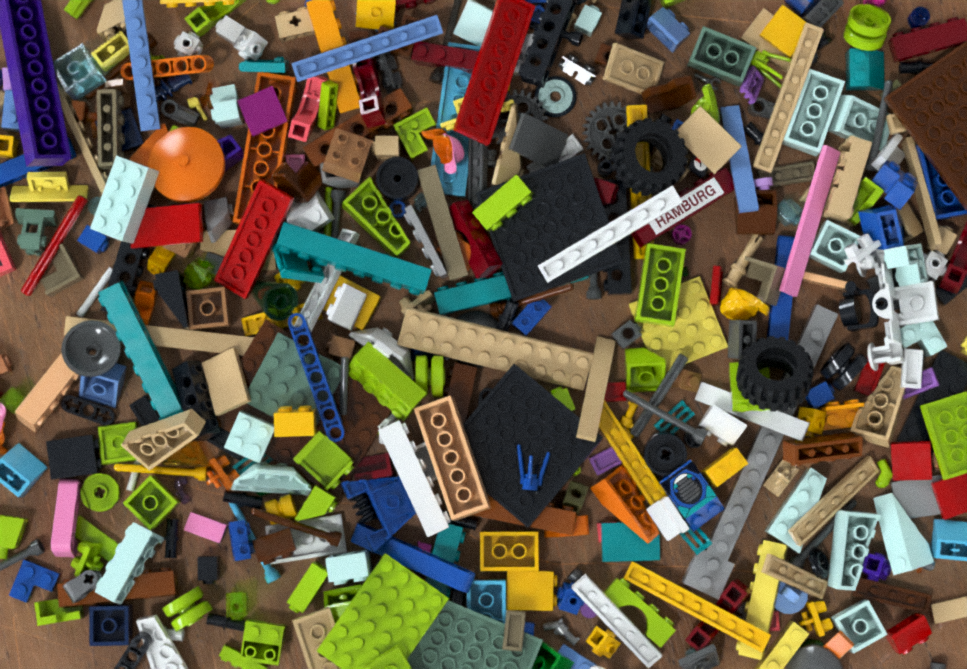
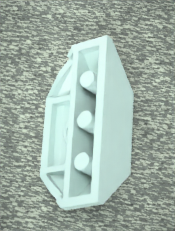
M257 462V464L254 463L234 480L231 490L279 494L291 493L293 495L308 496L311 491V485L293 466H287L285 463L269 465L267 462Z

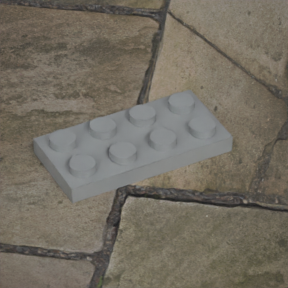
M412 205L405 207L407 213L404 214V217L410 226H414L415 230L412 232L419 243H423L424 247L421 249L426 259L432 260L433 264L430 267L435 276H440L442 279L448 277L447 270Z

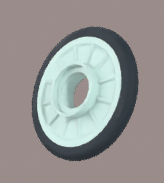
M548 77L544 88L537 86L535 91V97H538L536 103L543 102L540 109H546L547 112L544 114L549 117H562L568 114L576 102V92L573 85L563 77ZM558 92L561 95V99L558 102L552 101L550 99L551 93Z

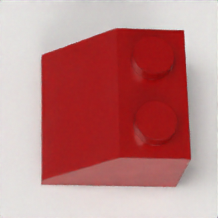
M915 612L886 631L888 635L885 637L896 653L905 655L913 650L912 646L915 644L926 642L932 631L926 617Z

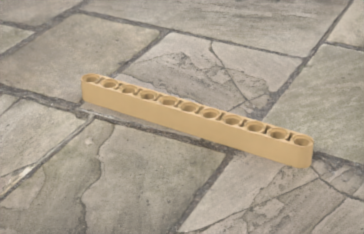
M66 316L64 336L73 326L90 320L103 322L113 328L115 332L117 329L109 321ZM145 325L155 346L212 353H223L231 348H236L238 355L244 356L255 338Z

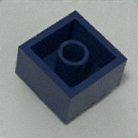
M133 604L93 605L89 607V646H120L131 643L133 640Z

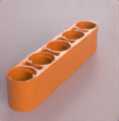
M209 55L151 60L154 78L210 72L214 67V61ZM202 59H203V61H204V67H203V68H202L201 65H200V62H201ZM184 61L187 64L186 70L183 69ZM126 63L121 67V76L126 80H133L131 63ZM166 64L169 65L168 72L165 69Z

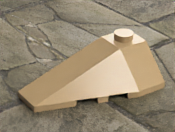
M514 103L510 109L505 128L506 136H504L500 147L502 153L497 159L492 179L493 185L507 182L516 174L519 177L524 175L522 155L509 149L519 121L517 103Z
M204 230L200 250L225 257L236 230H226L214 243H211L207 230ZM272 248L262 270L276 271L277 263Z

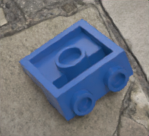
M245 520L228 522L233 560L251 559V554H254L252 542H248V535H251L250 524L246 523Z

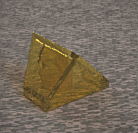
M190 441L163 461V465L211 467L197 441Z

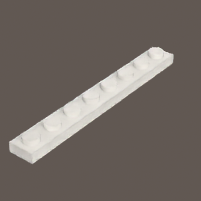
M672 185L538 265L547 283L683 202Z

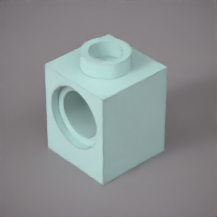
M585 4L574 25V29L591 37L602 15L599 12L600 9L594 5L588 6Z

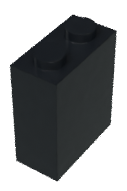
M96 435L46 441L51 480L101 473L100 469L103 468V465H101V457L98 455L100 447L99 438H96Z

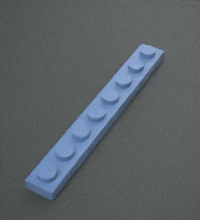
M122 0L141 131L161 129L143 0Z
M434 15L291 63L297 82L443 34L438 16Z

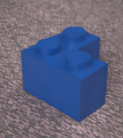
M886 160L871 181L884 190L886 193L885 200L901 210L915 192L918 182L911 173H905L900 170L901 167L897 163Z

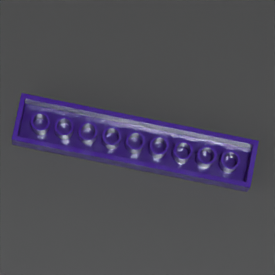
M0 0V30L26 167L63 166L71 159L41 0Z

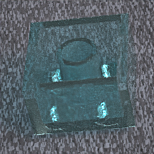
M83 43L53 61L54 71L65 92L73 100L77 101L107 81L97 61L91 55V51Z

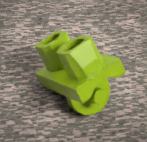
M88 541L79 543L77 549L82 553V557L77 556L71 562V566L76 570L74 576L77 577L87 570H102L103 563L99 561L101 558L99 553L102 548L100 543L92 544Z

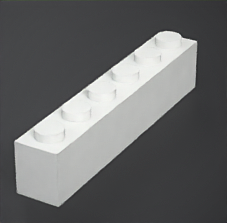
M399 420L378 430L427 537L449 528L448 523L451 520L447 512H442L440 505L443 503L439 494L434 495L433 481L430 476L426 477L423 471L426 469L422 458L418 459L415 454L418 449L414 441H409L407 434L410 432L406 423L401 424Z

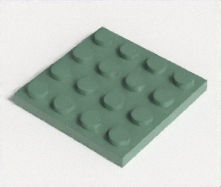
M278 332L248 388L251 402L247 404L273 418L274 412L281 406H292V409H298L300 406L310 405L312 409H316L318 425L321 417L294 340ZM312 353L306 354L305 361L308 364H313L316 360L315 356ZM319 353L332 394H334L340 383L341 365ZM313 372L311 378L314 382H320L322 375L319 372ZM321 390L318 392L320 400L326 401L329 396L326 391Z

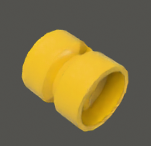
M291 493L281 496L279 501L272 499L264 502L266 512L287 519L296 518L298 514Z

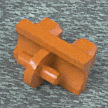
M225 455L217 459L212 458L208 464L216 475L211 470L208 471L206 474L210 480L206 484L208 486L214 484L218 489L222 486L218 481L219 479L226 490L230 491L234 480L239 477V474L236 470L227 475L223 471V468L230 464Z

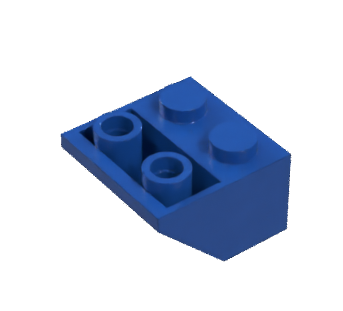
M891 204L858 211L863 235L869 234L873 241L879 240L881 246L877 249L886 250L904 246L905 237L898 208Z

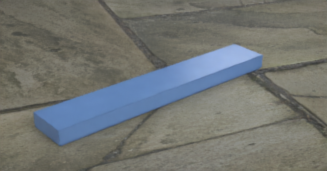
M739 105L720 107L723 128L742 146L729 159L739 213L758 211L759 206Z

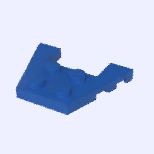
M400 477L344 481L341 483L348 500L367 492L383 528L365 536L372 553L416 514Z

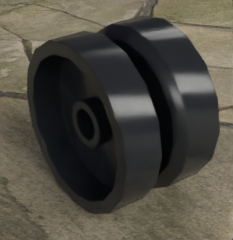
M392 157L385 160L379 166L376 173L378 188L392 201L403 202L409 200L419 189L420 179L417 169L409 160L403 157ZM397 176L401 178L399 182H395Z
M846 342L836 350L819 371L826 379L836 374L832 380V385L839 391L847 386L868 362V359L862 353L856 354L850 359L855 353V347L849 342Z
M662 431L648 438L644 446V458L652 472L661 476H668L686 463L687 451L684 442L678 435ZM666 449V451H669L668 455L663 456L662 450Z

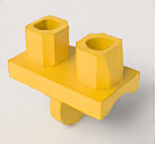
M807 601L806 607L810 618L806 611L802 612L803 620L798 622L799 626L805 625L808 632L813 630L812 623L816 635H819V637L824 636V632L833 628L830 618L820 620L818 615L827 611L825 602Z

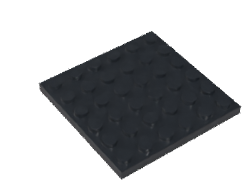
M585 153L520 176L534 193L530 196L532 198L531 201L524 206L521 204L516 208L517 212L508 219L506 217L502 220V225L497 230L489 231L495 250L503 263L501 268L513 302L623 264L617 243L549 283H547L538 265L609 224ZM507 182L476 192L479 204L481 205Z
M513 364L465 421L463 426L486 493L527 528H530L603 440V437L597 433L595 442L576 438L580 418L517 365ZM518 444L521 445L524 474H528L529 456L532 455V474H536L537 479L546 453L550 452L542 478V486H538V491L522 489L517 453Z

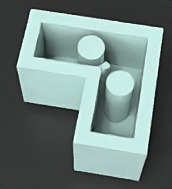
M235 84L212 88L213 94L210 95V100L214 109H211V115L215 124H218L221 129L244 125L242 112L237 102L239 97Z
M921 244L884 250V262L887 265V269L896 268L895 278L899 283V287L928 282Z
M933 321L906 325L900 328L902 349L917 342L921 350H923L925 357H929L948 347Z

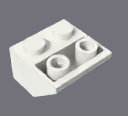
M343 283L342 287L338 286L334 295L336 301L334 305L330 304L326 314L330 322L352 331L367 295Z

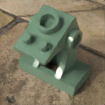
M16 208L15 216L18 224L23 225L21 234H18L17 238L18 246L26 251L27 255L41 256L45 251L44 247L47 245V237L43 236L45 227H57L58 219L55 211ZM31 225L38 226L37 233H29Z

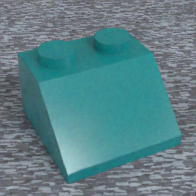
M850 48L845 53L846 91L883 90L885 85L884 52Z

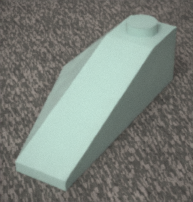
M889 493L874 497L876 512L881 515L879 524L893 575L934 563L929 543L921 535L917 526L911 521L894 494Z

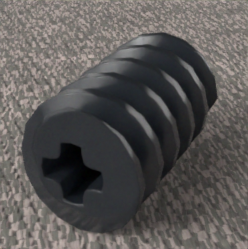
M366 492L349 499L350 502H356L352 508L359 509L355 515L362 516L358 521L359 523H367L378 518Z

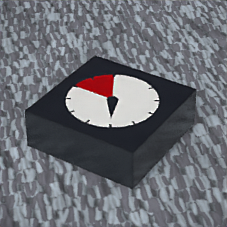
M694 154L686 167L700 178H703L709 169Z

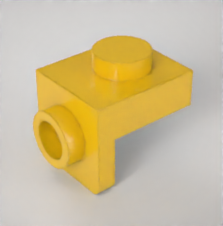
M162 246L156 247L148 259L147 270L153 275L166 272L176 253Z

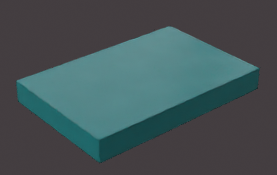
M623 522L601 523L602 562L660 560V536L658 535L647 544Z

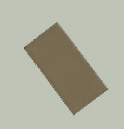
M506 610L502 650L522 652L526 612Z

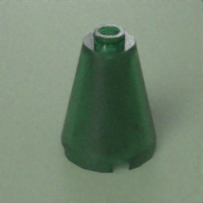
M257 281L251 292L264 313L276 321L289 318L293 314L294 308H297L298 305L297 291L288 283Z

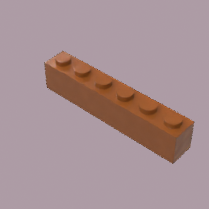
M489 494L487 496L492 508L473 514V516L525 526ZM549 503L530 526L573 535L577 512H573L572 507L562 506V509L554 508L555 504Z
M160 568L159 572L152 573V570H144L142 574L133 579L135 584L124 601L178 595L177 572L171 571V568ZM91 577V579L89 580L90 583H93L92 579L94 577ZM65 579L63 583L57 584L60 608L114 603L96 593L95 590L82 600L73 603L63 588V585L72 579Z

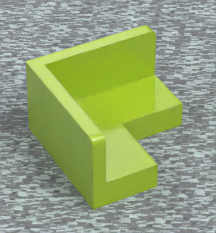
M427 107L393 125L411 162L415 160V157L428 151L420 133L436 126Z
M867 177L860 181L858 195L853 204L854 212L852 217L848 219L853 223V226L860 221L858 211L871 208L884 192L882 188Z
M58 599L34 602L37 626L84 618L83 606L60 608Z

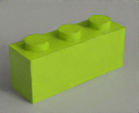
M516 174L472 213L486 230L495 231L502 225V220L506 217L508 219L517 212L516 208L521 204L524 206L532 199L530 196L534 193Z

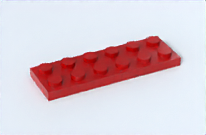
M263 179L259 180L214 281L244 299L249 298L293 203L294 197Z

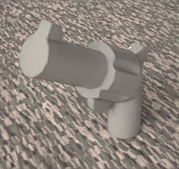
M563 618L559 621L543 623L544 631L555 629V635H563L573 646L580 640L579 637H575L568 630L569 627L563 622Z

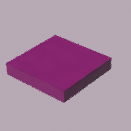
M273 86L237 101L252 137L288 122Z

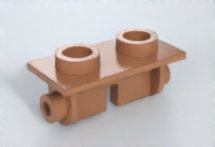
M5 186L0 188V227L2 229L15 223Z

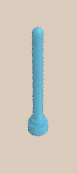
M229 503L237 520H245L248 523L238 504ZM252 530L251 535H248L249 542L256 539ZM260 562L265 570L264 578L267 584L281 577L279 571L272 568L270 564L264 565L263 562Z

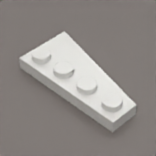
M157 614L141 617L136 620L139 632H146L152 638V644L146 652L151 669H188Z

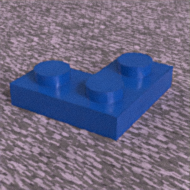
M24 559L9 596L28 603L35 585L53 592L61 573Z

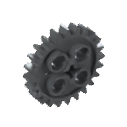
M514 89L513 95H510L507 91V97H505L504 102L513 99L514 103L518 104V107L520 104H527L529 109L526 114H533L534 118L542 122L548 120L547 116L542 115L547 110L540 109L543 102L536 103L538 100L537 96L531 99V92L525 96L524 90L517 94L516 89ZM500 115L494 130L495 133L492 136V139L499 138L497 141L498 145L502 143L504 136H506V127H501V125L508 121V119L500 118Z
M611 101L608 107L604 102L602 103V109L597 105L595 107L596 112L592 110L589 112L592 117H585L588 124H583L582 127L587 129V131L581 134L587 136V138L583 142H589L586 149L592 148L591 155L597 153V160H600L602 157H604V160H609L610 154L614 152L611 150L615 142L614 138L616 139L627 128L626 106L628 105L621 108V102L614 106V102ZM615 116L622 117V125L615 123ZM598 121H602L605 124L604 131H600L597 128L596 124ZM612 128V130H616L617 133L614 135H610L609 131ZM604 139L610 141V149L603 147L602 142Z

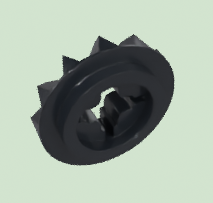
M814 548L809 552L812 572H815L817 578H827L830 569L828 559L819 548Z

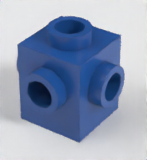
M564 582L563 586L559 587L557 591V606L559 610L577 615L580 606H583L585 602L571 588L575 582Z

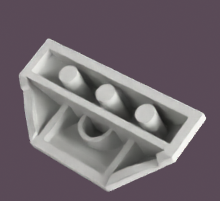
M377 327L354 331L349 334L352 339L362 346L368 341L372 345L377 340L383 342L393 350L389 360L411 380L414 379L410 350L407 347L397 345L398 341L391 337L393 334L384 327L381 330Z

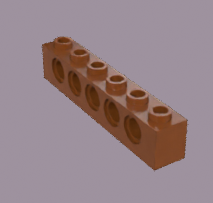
M401 88L382 99L386 124L368 129L361 114L358 113L304 146L303 149L315 169H319L320 164L324 163L326 155L322 154V149L325 146H330L336 128L355 134L354 129L361 126L364 128V132L358 136L371 140L379 135L378 132L384 128L387 130L393 127L394 122L401 118L403 120L409 117L413 108ZM388 107H395L397 109L396 113L393 115L387 114L386 110Z

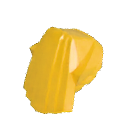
M729 288L720 305L722 315L732 320H748L750 317L755 316L757 311L767 316L770 310L759 298L737 288Z

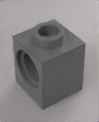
M629 320L613 332L611 336L623 350L642 336L640 333L642 329L637 322ZM624 329L632 330L633 337L631 339H626L623 336Z

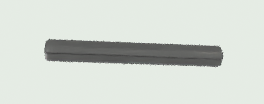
M681 353L678 355L649 403L656 407L660 405L687 363L688 358ZM644 409L630 430V433L635 437H639L653 413Z

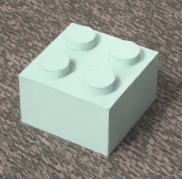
M826 220L823 222L813 242L809 258L839 273H843L848 266L844 262L848 258L844 248L852 243H856L858 246L857 238L860 236Z
M241 410L224 448L260 463L274 435V424Z
M862 599L830 617L838 632L841 630L854 643V646L849 650L853 654L888 635L867 599Z

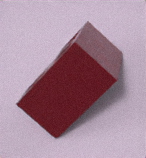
M389 453L363 457L355 469V481L394 476L392 459Z

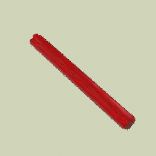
M81 195L76 197L21 289L23 294L31 296L59 250V245L63 243L88 202L85 197Z

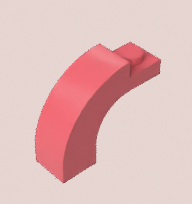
M318 75L307 79L300 106L291 121L288 137L307 142L318 119L321 84L327 81L328 78Z

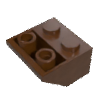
M756 190L759 210L753 212L739 213L735 196L736 234H775L778 208L776 190Z
M290 528L252 540L258 563L263 562L264 565L275 562V557L281 555L283 559L295 555L294 551L297 550Z

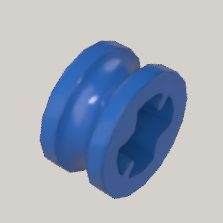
M394 201L389 206L396 219L402 218L406 213V206L401 201ZM395 205L397 207L398 205L402 206L401 210L403 212L401 214L399 212L398 215L394 214L393 207Z

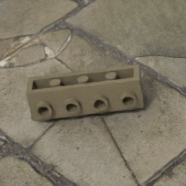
M117 89L97 90L98 167L104 170L112 169L116 156L125 158V153L122 152V145L125 144L122 126L125 123L124 114L121 112V107L124 106V96Z

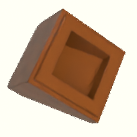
M71 100L79 120L86 124L89 105L84 101Z

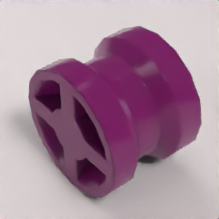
M687 225L676 226L671 234L673 242L678 245L686 244L691 239V229Z

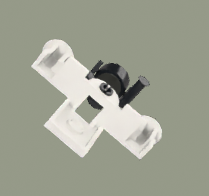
M880 249L872 252L876 257L874 258L875 264L871 268L860 267L856 263L857 270L862 277H866V270L875 269L879 279L880 290L876 294L870 289L861 290L856 286L855 282L849 281L845 285L847 292H843V297L845 298L839 301L841 321L850 332L877 327L879 316L884 319H890L889 322L884 323L886 338H884L885 346L875 347L873 342L868 345V360L874 371L878 370L879 363L887 362L890 365L904 363L900 326L939 320L934 281L894 288L892 268L887 269V265L884 262V250ZM866 295L870 303L871 315L867 324H861L862 312L857 297ZM893 300H899V314L894 311Z

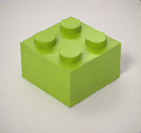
M150 475L123 502L149 530H154L181 503L154 475Z

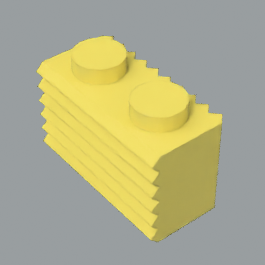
M119 31V34L116 33V36L110 38V41L107 40V43L91 52V55L105 72L130 54L128 38L122 31Z

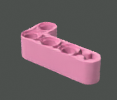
M59 479L51 537V551L55 557L75 558L77 555L78 544L75 539L81 491L80 479Z

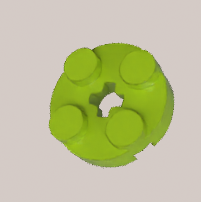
M103 473L93 474L84 481L80 491L81 500L87 508L93 511H108L120 499L119 484L111 475ZM98 487L105 490L103 498L95 494L98 492Z

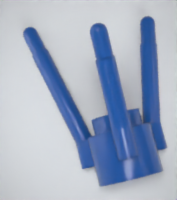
M518 444L517 453L522 489L538 491V486H542V478L550 452L546 453L537 479V475L532 474V455L529 456L528 474H524L521 445Z

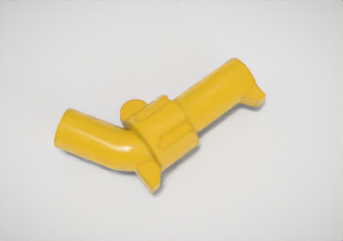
M629 401V408L619 423L629 438L632 439L634 436L630 433L629 428L634 426L632 417L638 405Z

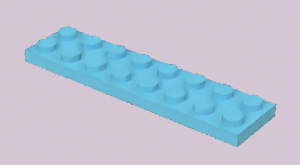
M448 42L449 47L480 51L481 46ZM445 67L436 129H442L441 123L457 118L458 115L453 101L465 96L472 74L459 69ZM454 130L446 131L449 136L455 137L461 142L465 152L464 159L457 163L455 173L448 174L445 172L444 164L440 162V157L436 154L433 147L431 166L436 165L445 195L465 198L468 179L469 137Z

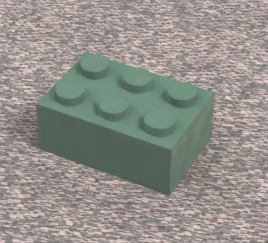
M703 26L687 66L740 87L757 47Z

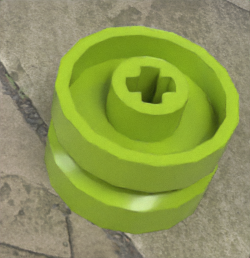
M858 4L852 7L849 12L848 22L844 29V39L851 46L860 50L873 51L880 49L885 43L887 31L891 24V17L888 12L875 5Z
M416 355V384L427 393L424 398L428 395V386H431L433 398H443L445 368L444 358L441 355H434L432 357L431 367H428L426 355Z
M199 586L162 608L167 617H172L177 613L180 614L171 622L176 632L185 626L189 627L202 619L203 615L213 610L209 601H203L198 605L195 604L204 595Z

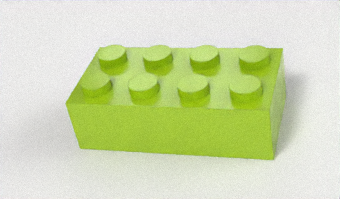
M646 244L635 322L667 327L675 325L686 249Z
M369 341L352 358L349 364V376L353 380L359 381L365 391L377 397L381 405L387 406L392 411V414L402 421H405L413 413L414 408L420 405L427 394L387 357L376 350Z

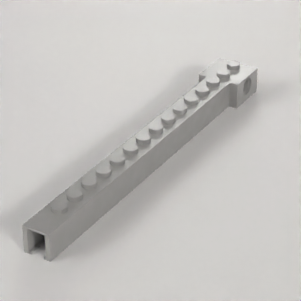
M820 305L813 306L796 345H801L805 349L804 352L809 353L814 367L838 316L837 313ZM784 371L780 380H786L791 376ZM789 407L787 411L780 412L793 416L796 407L793 409ZM761 425L759 426L745 457L749 464L739 470L723 506L725 509L721 511L709 537L712 544L698 555L693 554L681 581L682 583L719 600L735 565L729 562L728 559L784 434Z

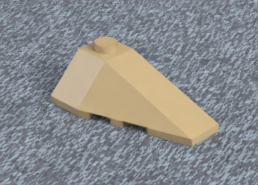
M891 366L873 393L868 396L865 406L859 408L856 412L850 430L852 433L863 437L864 440L872 444L890 448L906 388L900 387L901 368Z

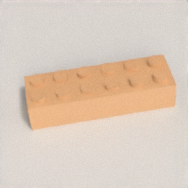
M447 396L414 408L451 520L456 521L492 508L454 397Z

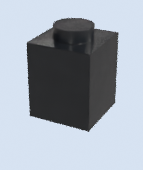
M220 556L198 557V581H203V584H215V580L220 579Z

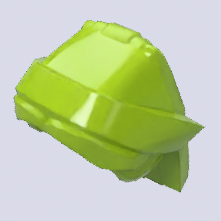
M709 83L703 86L704 96L692 107L691 114L701 106L719 123L718 103L712 85Z

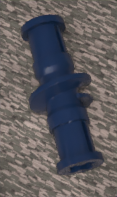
M174 76L166 81L158 78V85L155 86L157 101L161 98L167 100V95L173 97L172 92L178 91L187 84H193L190 76Z

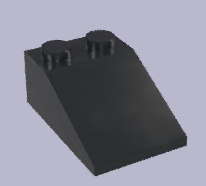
M179 270L155 274L156 279L153 280L154 290L158 291V294L182 326L190 330L184 274Z

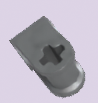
M84 571L76 578L64 584L63 588L71 601L76 603L96 589V584L102 577V574L98 571ZM90 576H94V578L92 579L93 583L89 582V580L91 579Z

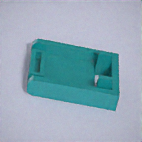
M277 56L274 60L257 59V61L248 59V61L244 60L239 64V70L242 72L285 73L289 70V60H284V57Z
M276 244L273 245L272 250L281 278L316 283L323 281L325 276L321 265L317 264L316 260L310 258L309 260H304L297 257L298 254L292 252L290 254L282 253L279 251V248H276ZM306 261L311 262V265H312V270H311V271H309V268H308V265H307V262H306Z

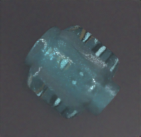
M784 198L777 205V219L785 227L791 224L796 226L800 222V215L803 209L793 199L786 200Z

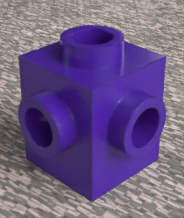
M877 552L874 555L868 553L862 564V572L867 575V579L878 582L879 579L886 581L892 569L889 560L886 559V555Z

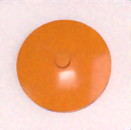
M181 127L166 133L156 142L149 156L148 167L159 171L154 186L163 196L175 202L190 203L207 197L218 187L225 172V156L220 144L208 132L195 127Z

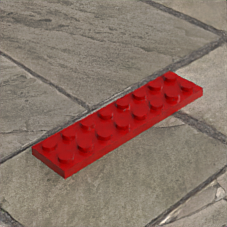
M525 0L496 1L453 128L454 131L486 146L490 144L536 7L535 5Z

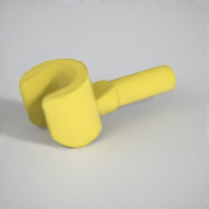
M196 97L187 99L190 109L196 107L202 119L206 121L208 118L202 110L199 99Z

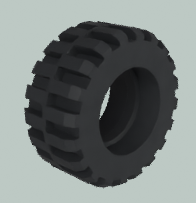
M651 118L637 120L623 130L615 139L616 142L613 143L611 148L614 152L610 154V160L614 161V164L611 165L612 171L617 172L615 177L618 181H623L624 184L622 186L626 189L632 188L631 192L635 194L641 192L642 196H648L650 194L657 195L677 183L686 171L684 167L688 164V158H685L688 150L683 146L685 144L684 139H680L678 136L679 131L677 129L673 130L670 128L671 124L668 122L663 124L662 120L657 118L653 121ZM638 142L650 143L658 149L663 160L660 172H650L639 164L635 154V147Z
M768 336V339H764V337L757 339V342L753 341L748 344V347L744 348L739 358L736 375L738 390L742 392L741 395L745 399H749L750 404L753 406L758 405L759 409H770V412H776V410L787 411L789 407L793 409L798 406V403L801 404L809 394L814 374L811 356L808 352H804L805 349L801 345H796V342L791 339L790 341L785 340V337L774 338V336ZM775 367L784 370L791 377L780 381L771 380L763 376L759 370Z

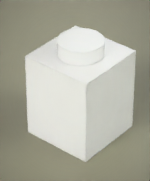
M226 15L217 22L215 27L217 35L233 45L236 44L238 37L246 29Z

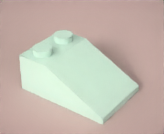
M840 95L828 131L844 139L852 135L873 142L880 108L853 95ZM886 118L879 151L886 144L890 134Z

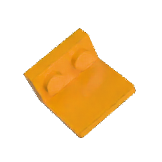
M859 399L843 401L844 405H840L839 402L825 403V407L819 408L820 411L826 412L823 431L851 428L856 412L859 410V407H864L865 403H859Z

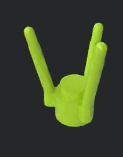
M757 50L750 64L754 65L758 71L781 89V83L767 71L780 79L783 76L767 66L770 61L767 57L790 62L791 59L769 53L766 50H763L762 53Z

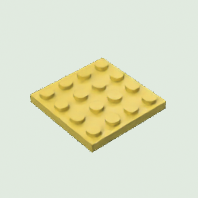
M700 276L681 283L675 325L673 327L637 322L642 329L640 333L642 334L641 338L645 348L665 359V372L669 371L680 353L688 358L687 363L728 348ZM637 301L628 304L634 319Z

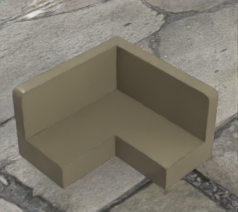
M63 243L59 245L60 248L52 260L57 271L41 279L46 289L45 294L49 297L84 279L68 247Z
M745 256L744 260L750 262L746 277L762 281L757 298L764 303L776 306L781 292L779 288L785 268Z

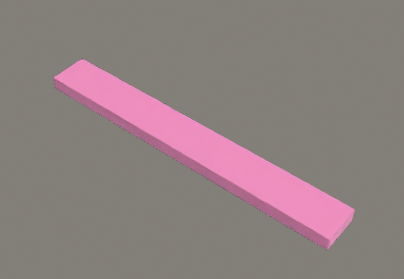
M828 145L822 146L779 291L792 297H797L840 156L839 151Z

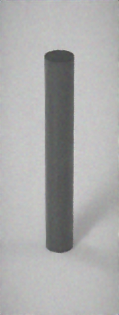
M346 356L341 357L340 415H347L349 357Z

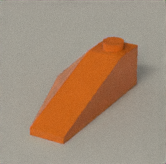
M623 464L590 488L604 507L647 544L660 534L656 524L646 511L643 503L645 501L644 496L639 494L635 482Z

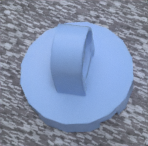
M780 581L775 609L784 614L799 612L805 606L808 594Z

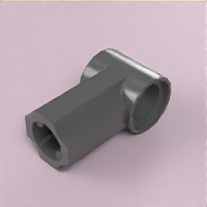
M758 97L755 103H759L762 110L757 112L753 107L754 103L748 104L747 110L751 116H759L770 119L775 103Z
M165 100L161 105V111L165 117L187 127H195L199 120V113L176 103L174 100ZM169 105L175 106V111L172 114L166 113V107Z

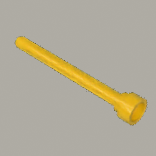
M119 463L114 465L115 471L192 476L194 479H198V481H206L207 466L201 465L195 467V469L155 466L150 471L143 465Z

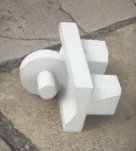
M864 234L857 238L861 246L860 249L856 243H852L844 248L848 256L844 260L846 265L854 262L858 263L860 267L871 268L874 266V258L876 256L872 252L880 247L881 243L879 240L873 241L869 234Z

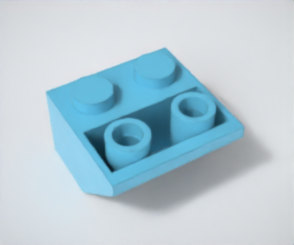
M18 443L0 458V483L18 498L24 497L48 467Z
M942 519L933 520L931 545L933 558L967 561V522Z

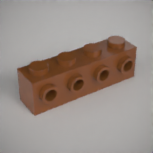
M848 432L804 438L803 442L797 439L783 441V460L790 462V465L801 466L805 463L817 464L820 461H836V459L862 456L863 437Z

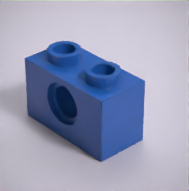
M544 299L529 303L511 325L524 336H527L552 306Z

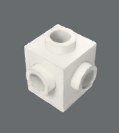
M246 28L242 35L238 37L234 48L239 51L238 55L248 61L250 58L257 61L268 42L256 32Z
M189 31L188 34L182 32L174 41V49L179 57L200 55L202 52L203 44L199 40V36Z
M937 250L929 251L927 254L923 253L928 280L935 281L939 275L942 276L947 269L945 265L948 260L944 258V254Z

